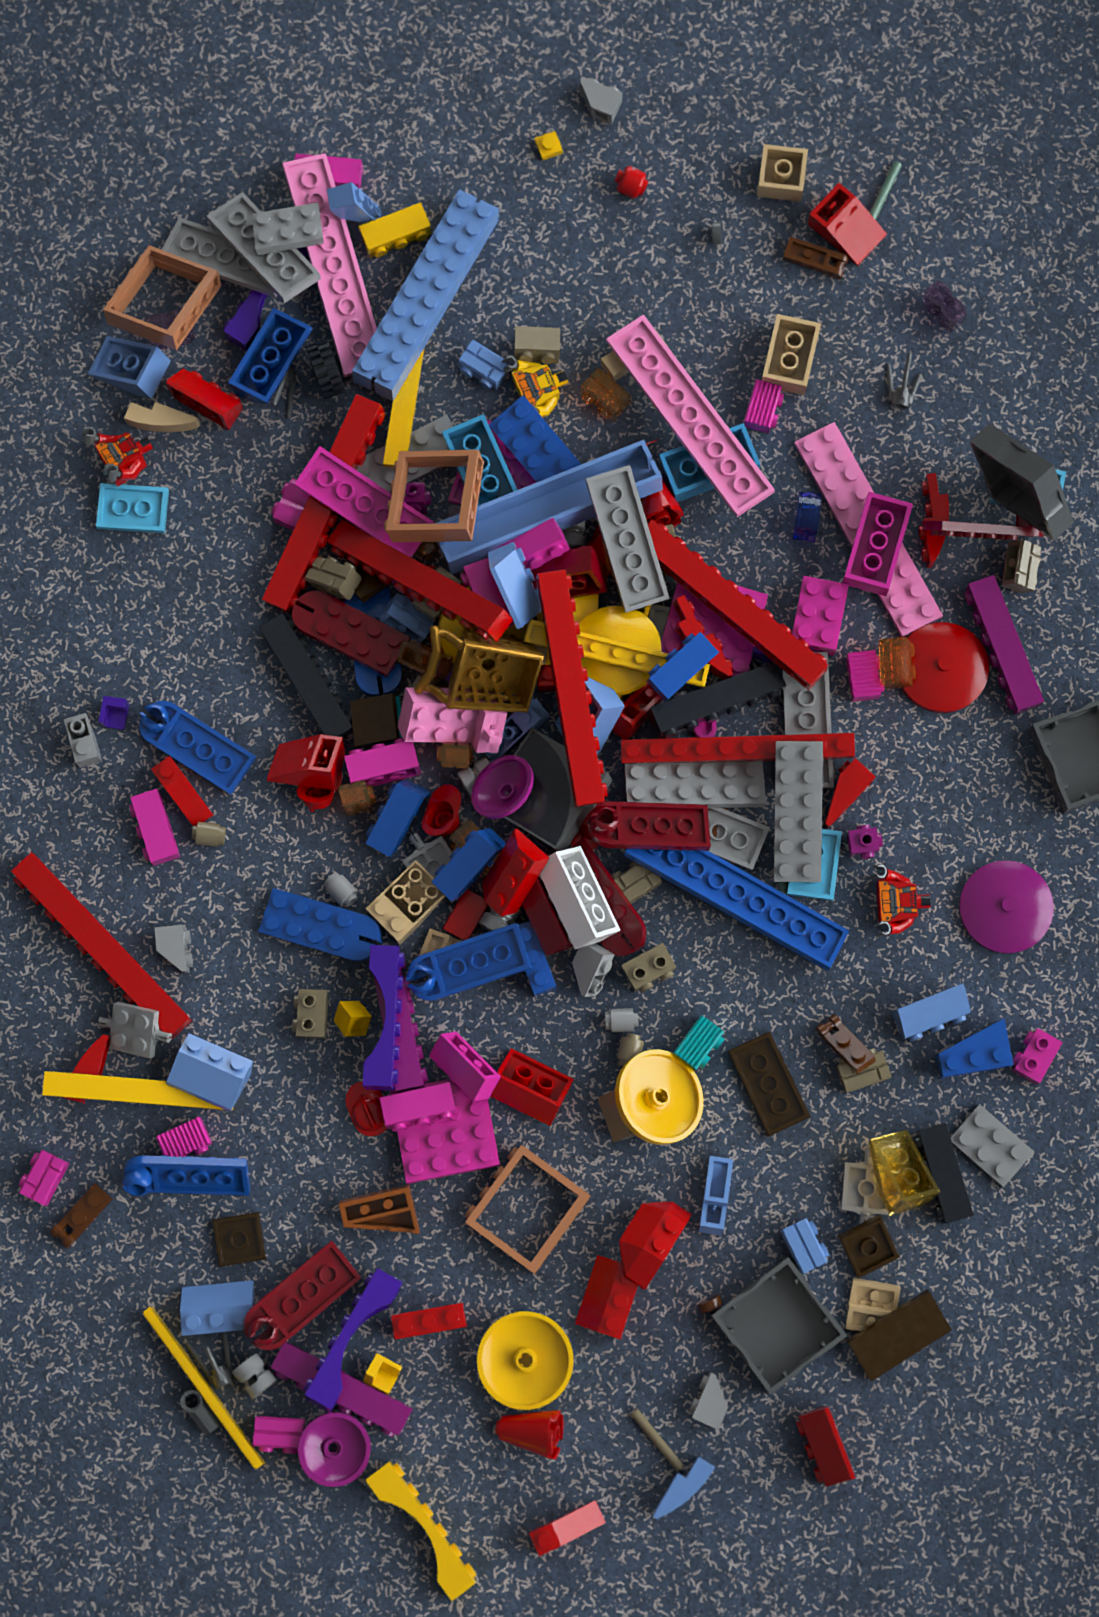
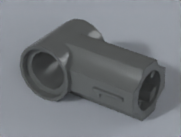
M191 1388L182 1395V1408L190 1414L205 1436L222 1424L196 1388ZM189 1394H194L198 1397L199 1403L197 1406L192 1407L187 1403V1396Z

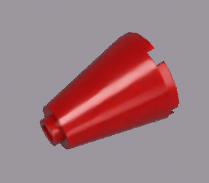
M662 478L663 490L641 498V504L647 524L653 519L656 523L661 522L665 526L672 524L673 527H676L681 523V516L684 517V513Z
M561 1410L503 1415L496 1422L495 1434L498 1435L501 1441L555 1460L561 1449L556 1446L559 1440L563 1439L564 1417L563 1414H560Z

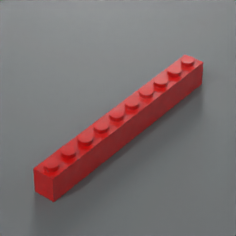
M356 394L329 453L355 470L362 466L366 459V449L368 445L371 446L376 436L374 432L377 425H381L385 417L382 405ZM310 495L262 597V600L267 605L290 615L294 605L298 606L297 600L300 598L299 595L302 589H306L308 585L305 578L310 568L312 569V564L319 557L318 554L321 548L326 546V541L329 538L327 534L338 520L337 513Z
M653 519L648 523L660 568L805 689L809 691L817 683L828 668L827 660L823 655L818 652L815 654L809 649L806 641L802 638L797 639L794 637L789 627L783 623L779 624L773 619L774 616L768 610L759 608L756 605V601L750 595L742 594L733 581L725 580L715 566H708L698 552H691L685 547L686 544L681 538L677 536L674 538L668 533L669 530L661 522L656 523Z
M341 520L326 541L332 547L331 552L342 559L344 556L353 566H362V569L371 576L374 574L378 575V578L387 585L390 583L394 584V588L403 594L406 592L410 593V597L419 603L422 601L426 602V605L435 612L438 610L442 611V614L450 621L458 620V623L466 630H476L475 633L484 640L490 638L497 642L513 621L504 608L344 520Z
M566 569L538 573L536 582L574 806L581 807L605 802L604 797H608L606 783L601 781L600 774H604L602 760H598L597 751L600 750L599 739L594 737L593 734L596 721L594 713L590 714L589 704H592L590 690L586 691L585 681H588L586 667L582 668L581 658H584V650L582 644L578 645L577 635H580L579 622L574 621L573 612H576V603L574 598H570L569 589H572L571 576L566 575Z
M855 733L621 740L622 765L635 763L776 761V741H823V759H854Z
M31 852L11 870L16 876L13 879L21 889L26 887L31 892L28 896L36 905L42 903L47 909L44 913L53 922L56 920L62 925L60 930L69 939L73 936L78 943L75 946L84 955L89 953L94 958L91 963L100 972L104 969L110 975L107 980L116 989L120 986L125 991L123 997L131 1005L136 1003L139 1007L159 1011L158 1025L160 1031L171 1033L172 1036L170 1038L174 1039L192 1021L34 853Z

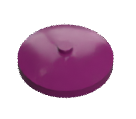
M1004 860L986 864L970 876L961 891L959 914L963 927L978 945L995 953L1013 954L1029 949L1046 934L1053 918V898L1047 883L1034 869L1019 862Z

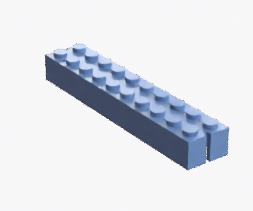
M460 189L458 190L353 368V382L372 390L374 378L375 393L394 401L498 222L499 208L482 200L477 203L476 197Z
M641 440L477 506L472 541L436 542L441 554H443L449 572L453 575L462 571L464 566L488 558V552L551 518H554L560 528L564 530L596 517L585 478L630 465L640 499L663 490L662 476L655 461L652 460V455L645 441ZM460 513L434 524L458 523Z

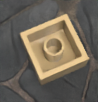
M764 144L757 197L801 202L808 149Z

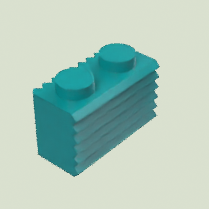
M701 1015L673 1054L686 1062L693 1070L696 1071L698 1067L703 1069L711 1059L708 1054L712 1048L717 1050L725 1040L721 1037L724 1031Z

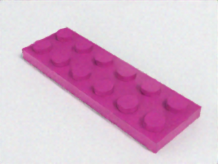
M319 446L294 485L362 531L412 558L422 542H392L388 533L384 530V522L388 520L389 515L387 505L388 501L391 500L392 494ZM403 502L400 524L435 523Z

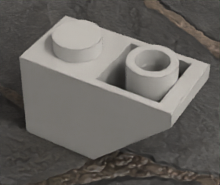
M581 77L580 91L591 117L612 125L622 103V92L613 86L607 87L602 85L596 79Z
M87 713L64 719L75 763L82 768L102 762L98 743Z
M184 925L155 927L156 951L184 974H189V967H193L192 954L188 953L187 944H191L190 931L186 930Z
M596 943L578 948L572 962L580 993L584 997L596 996L602 990L603 980L606 973L612 967V960L615 955Z
M710 1372L709 1376H703L699 1385V1389L702 1390L699 1399L694 1397L689 1411L692 1412L691 1418L719 1430L728 1405L716 1375Z

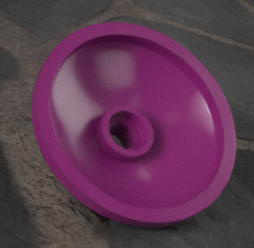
M508 755L488 764L478 775L472 788L471 800L475 810L488 819L503 818L518 810L527 800L533 787L534 774L529 763L519 756Z
M341 1412L325 1413L313 1419L303 1430L298 1443V1458L304 1472L316 1483L328 1487L343 1486L358 1478L365 1470L371 1453L370 1439L363 1425L354 1417ZM335 1443L337 1445L336 1450L329 1451V1444Z

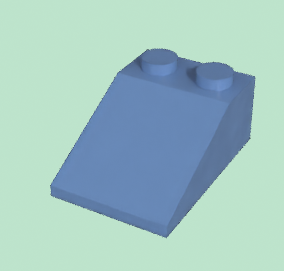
M107 336L88 375L133 395L152 399L171 360L157 346Z

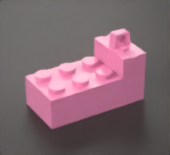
M406 687L397 727L405 742L471 743L476 753H498L503 738L502 734L507 712L447 709L446 704L442 703L428 692L417 694L414 688ZM440 688L448 695L449 688ZM465 689V691L471 692V689ZM455 697V701H461L460 698ZM466 698V701L473 702L472 698ZM478 699L479 702H485L484 699ZM491 700V703H497V701Z

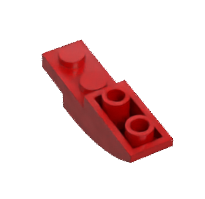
M936 473L927 474L924 482H921L922 495L927 497L924 511L925 516L929 518H924L923 521H948V494L939 495ZM922 522L921 526L918 527L919 539L924 541V548L921 549L922 561H926L927 568H932L941 551L945 536L930 535L931 531L922 530Z
M685 595L676 598L673 606L681 622L674 629L681 641L686 639L691 633L695 636L699 632L705 633L703 624L700 620L697 621L694 616L695 609L692 602L687 600ZM710 633L705 637L719 653L707 663L710 664L709 671L719 678L726 680L733 674L732 663L728 658L725 659L720 639L718 637L715 638L714 634Z

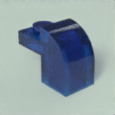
M799 491L792 539L815 542L821 510V494Z

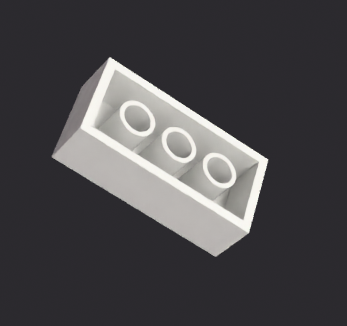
M581 846L558 851L548 856L550 859L539 877L548 891V896L558 912V918L563 923L568 939L574 948L578 949L598 943L621 931Z

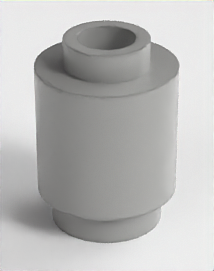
M336 872L324 882L327 893L341 907L345 905L349 907L357 900L356 894L358 890L343 875H339Z
M633 1008L605 1011L606 1030H611V1032H634V1027H638V1013H633Z

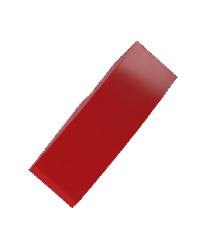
M103 1034L82 1056L72 1073L102 1076L109 1051L110 1036ZM62 1097L64 1099L85 1104L86 1100L80 1098Z

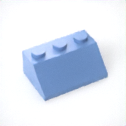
M512 542L488 552L491 573L516 628L520 629L541 611L538 588L535 589L532 584L535 581L530 568L526 569L523 561H526L521 547L517 549L515 543Z
M588 677V681H585L586 691L590 690L592 704H589L590 714L594 713L596 727L593 728L594 737L599 739L600 750L597 751L598 755L625 706L614 689ZM558 717L555 725L562 734L560 717Z
M960 984L899 1008L892 1016L902 1040L909 1038L910 1042L922 1038V1033L931 1030L932 1033L945 1029L944 1024L952 1021L955 1025L967 1020L966 1015L970 1014L971 1010L965 986Z
M189 1033L178 1051L166 1084L231 1112L251 1076L253 1061Z
M254 1280L182 1287L180 1307L182 1336L243 1330L244 1316L248 1309L255 1304Z

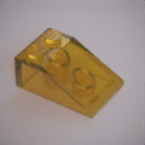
M907 1130L875 1138L868 1142L879 1195L890 1216L927 1205L940 1192Z

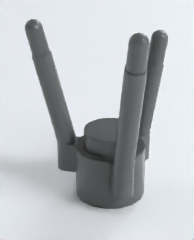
M912 352L907 354L902 387H897L896 391L893 389L891 364L887 363L886 365L889 390L888 402H892L891 406L893 408L908 409L909 405H913V398L922 374L919 373L909 393L907 382Z
M291 367L279 384L272 403L273 406H276L282 390L289 387L287 419L291 418L294 387L297 382L294 379L296 371Z
M226 1332L222 1333L227 1368H225L224 1364L218 1366L210 1348L206 1347L205 1351L213 1368L210 1372L191 1343L186 1342L187 1348L208 1377L210 1384H214L215 1389L233 1382L231 1375H233L234 1369L232 1367Z

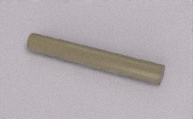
M639 1409L631 1414L633 1419L677 1472L680 1471L684 1464Z

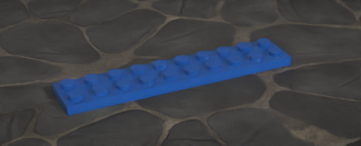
M627 849L623 855L827 971L831 968L849 933V930L709 851Z

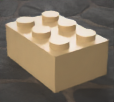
M777 314L762 380L781 385L782 391L805 395L821 323Z

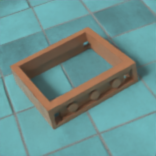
M149 245L144 253L139 256L135 266L128 271L127 277L122 284L116 288L115 294L110 301L106 302L103 311L107 324L177 350L222 286L217 270ZM155 267L200 283L168 330L123 313Z
M479 450L399 451L398 461L394 463L395 479L391 481L392 497L387 505L389 512L388 520L384 522V530L388 533L392 542L472 541L484 466ZM467 466L458 523L400 524L409 468Z
M521 1145L519 1149L514 1147L507 1157L510 1161L506 1167L500 1166L493 1176L496 1179L491 1187L487 1185L480 1193L479 1197L482 1200L477 1207L472 1205L467 1211L465 1217L468 1219L465 1223L535 1274L591 1195ZM523 1155L578 1195L576 1201L532 1262L528 1261L476 1222Z

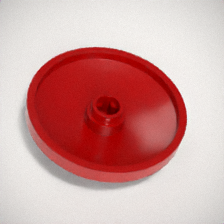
M937 622L917 629L906 639L898 654L896 671L903 692L913 703L927 711L952 713L966 708L982 693L989 676V660L984 646L972 632L957 624Z

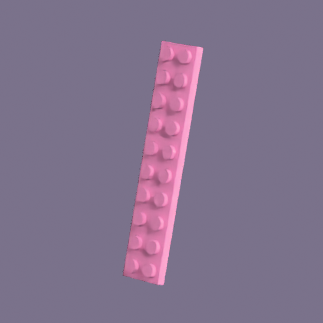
M326 153L284 162L282 167L293 205L300 206L317 202L319 204L324 244L307 246L306 250L310 263L321 276V279L316 282L343 377L353 375L352 370L377 327L345 219L338 218L330 211L327 189L335 187Z
M644 314L606 338L607 344L736 517L775 492L773 486Z
M833 422L795 441L794 445L852 547L868 492L874 493L837 425ZM902 543L889 591L886 596L879 594L878 596L899 634L904 638L917 629L941 619L943 615Z

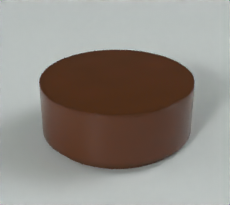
M716 1295L700 1302L698 1307L701 1313H707L720 1307L723 1302L720 1295Z

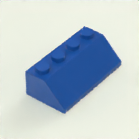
M273 307L228 382L232 392L251 402L268 404L313 328Z

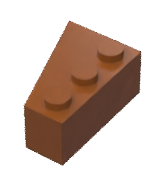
M410 1184L339 1201L344 1227L420 1234Z

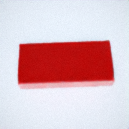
M467 890L457 901L442 929L459 940L469 939L488 904L484 901V898Z

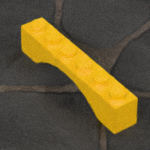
M390 1461L368 1477L366 1482L379 1500L392 1503L404 1509L425 1529L436 1553L438 1566L437 1581L450 1600L453 1601L476 1583L474 1577L477 1574L469 1563L465 1565L460 1559V1556L463 1554L455 1543L450 1545L445 1538L448 1533L440 1522L437 1525L431 1518L434 1514L426 1503L421 1504L417 1499L419 1492L412 1483L407 1485L402 1478L405 1473L396 1462L393 1465Z

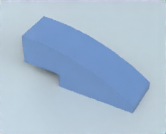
M716 1156L709 1157L699 1225L700 1233L719 1236L723 1234L733 1159Z
M697 1456L686 1477L677 1472L652 1514L653 1517L658 1519L684 1504L707 1481L715 1466Z

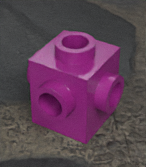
M406 483L403 502L421 514L427 515L428 505L432 503L431 492H427L425 483Z
M860 825L856 827V830H850L846 834L850 857L860 856L861 859H871L875 857L874 854H878L879 847H883L882 835L877 833L876 827L870 828V825Z

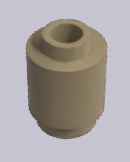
M198 822L197 826H193L191 839L195 840L196 845L224 846L226 827H221V824Z
M627 1033L626 1037H621L616 1058L619 1059V1066L623 1067L632 1057L642 1053L644 1041L640 1040L641 1036Z

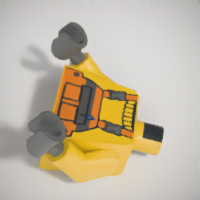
M510 355L504 358L501 362L507 363L508 366L503 370L505 373H509L511 370L514 371L512 372V380L519 396L524 395L542 417L549 416L560 399L558 387L568 384L565 372L561 371L552 375L548 365L516 360Z

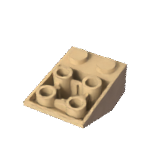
M415 860L366 908V911L401 945L446 896L432 883L434 877Z

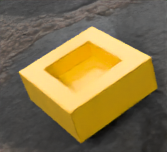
M556 131L535 138L542 161L563 154Z

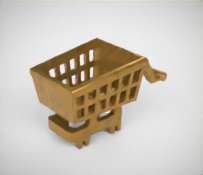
M438 626L430 627L432 651L426 673L414 687V691L417 694L428 692L446 704L447 709L528 713L544 658L543 653L539 652L533 645L523 643L522 640L517 639L512 634L509 637L503 633L502 637L495 642L490 638L487 640L482 639L475 633L476 630L474 629L468 631L464 628L460 639L448 630L439 629ZM440 637L445 638L449 643L458 648L449 681L448 695L437 686L429 684L435 676L441 654ZM488 658L495 661L494 666L482 663ZM465 689H471V692H466ZM455 697L460 698L461 701H455ZM466 698H472L473 702L466 701ZM478 699H484L485 702H479ZM491 700H496L497 703H491Z

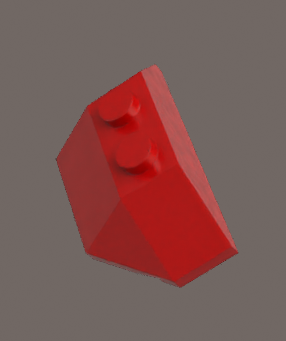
M672 1201L642 1203L618 1241L624 1267V1277L646 1290L692 1214Z

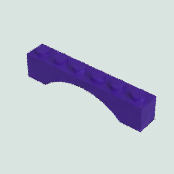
M306 247L296 248L310 262ZM252 289L249 291L250 295L245 301H241L238 305L237 313L232 319L229 318L223 328L225 338L246 352L260 330L261 312L268 295Z
M370 945L369 969L382 989L385 1000V1022L379 1042L364 1061L363 1087L365 1090L394 1091V1084H398L399 1071L395 1069V1060L400 1058V1046H396V1037L401 1036V1023L397 1022L398 1013H402V999H398L399 990H403V976H400V967H404L405 961L404 953H401L399 946Z
M378 1268L374 1274L369 1273L364 1282V1286H366L365 1291L362 1295L357 1294L352 1303V1307H354L353 1312L350 1316L348 1314L345 1315L340 1324L342 1328L341 1333L338 1337L336 1335L333 1336L328 1345V1349H330L329 1354L326 1358L321 1357L315 1368L318 1370L317 1375L314 1379L310 1377L303 1389L306 1392L305 1400L328 1413H331L342 1393L341 1363L349 1340L366 1320L381 1311L389 1309L402 1287V1281Z

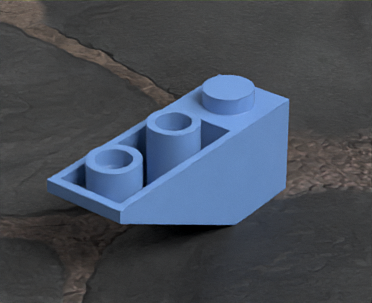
M352 182L327 189L330 211L338 218L366 224L381 217L378 204H375L369 196H366Z
M537 699L531 700L528 713L514 712L506 720L498 753H484L492 762L503 757L525 739L531 728L537 730L551 716Z

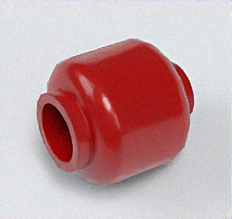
M632 166L625 167L623 171L619 169L614 179V182L617 183V192L631 199H635L638 196L642 197L648 184L646 174Z

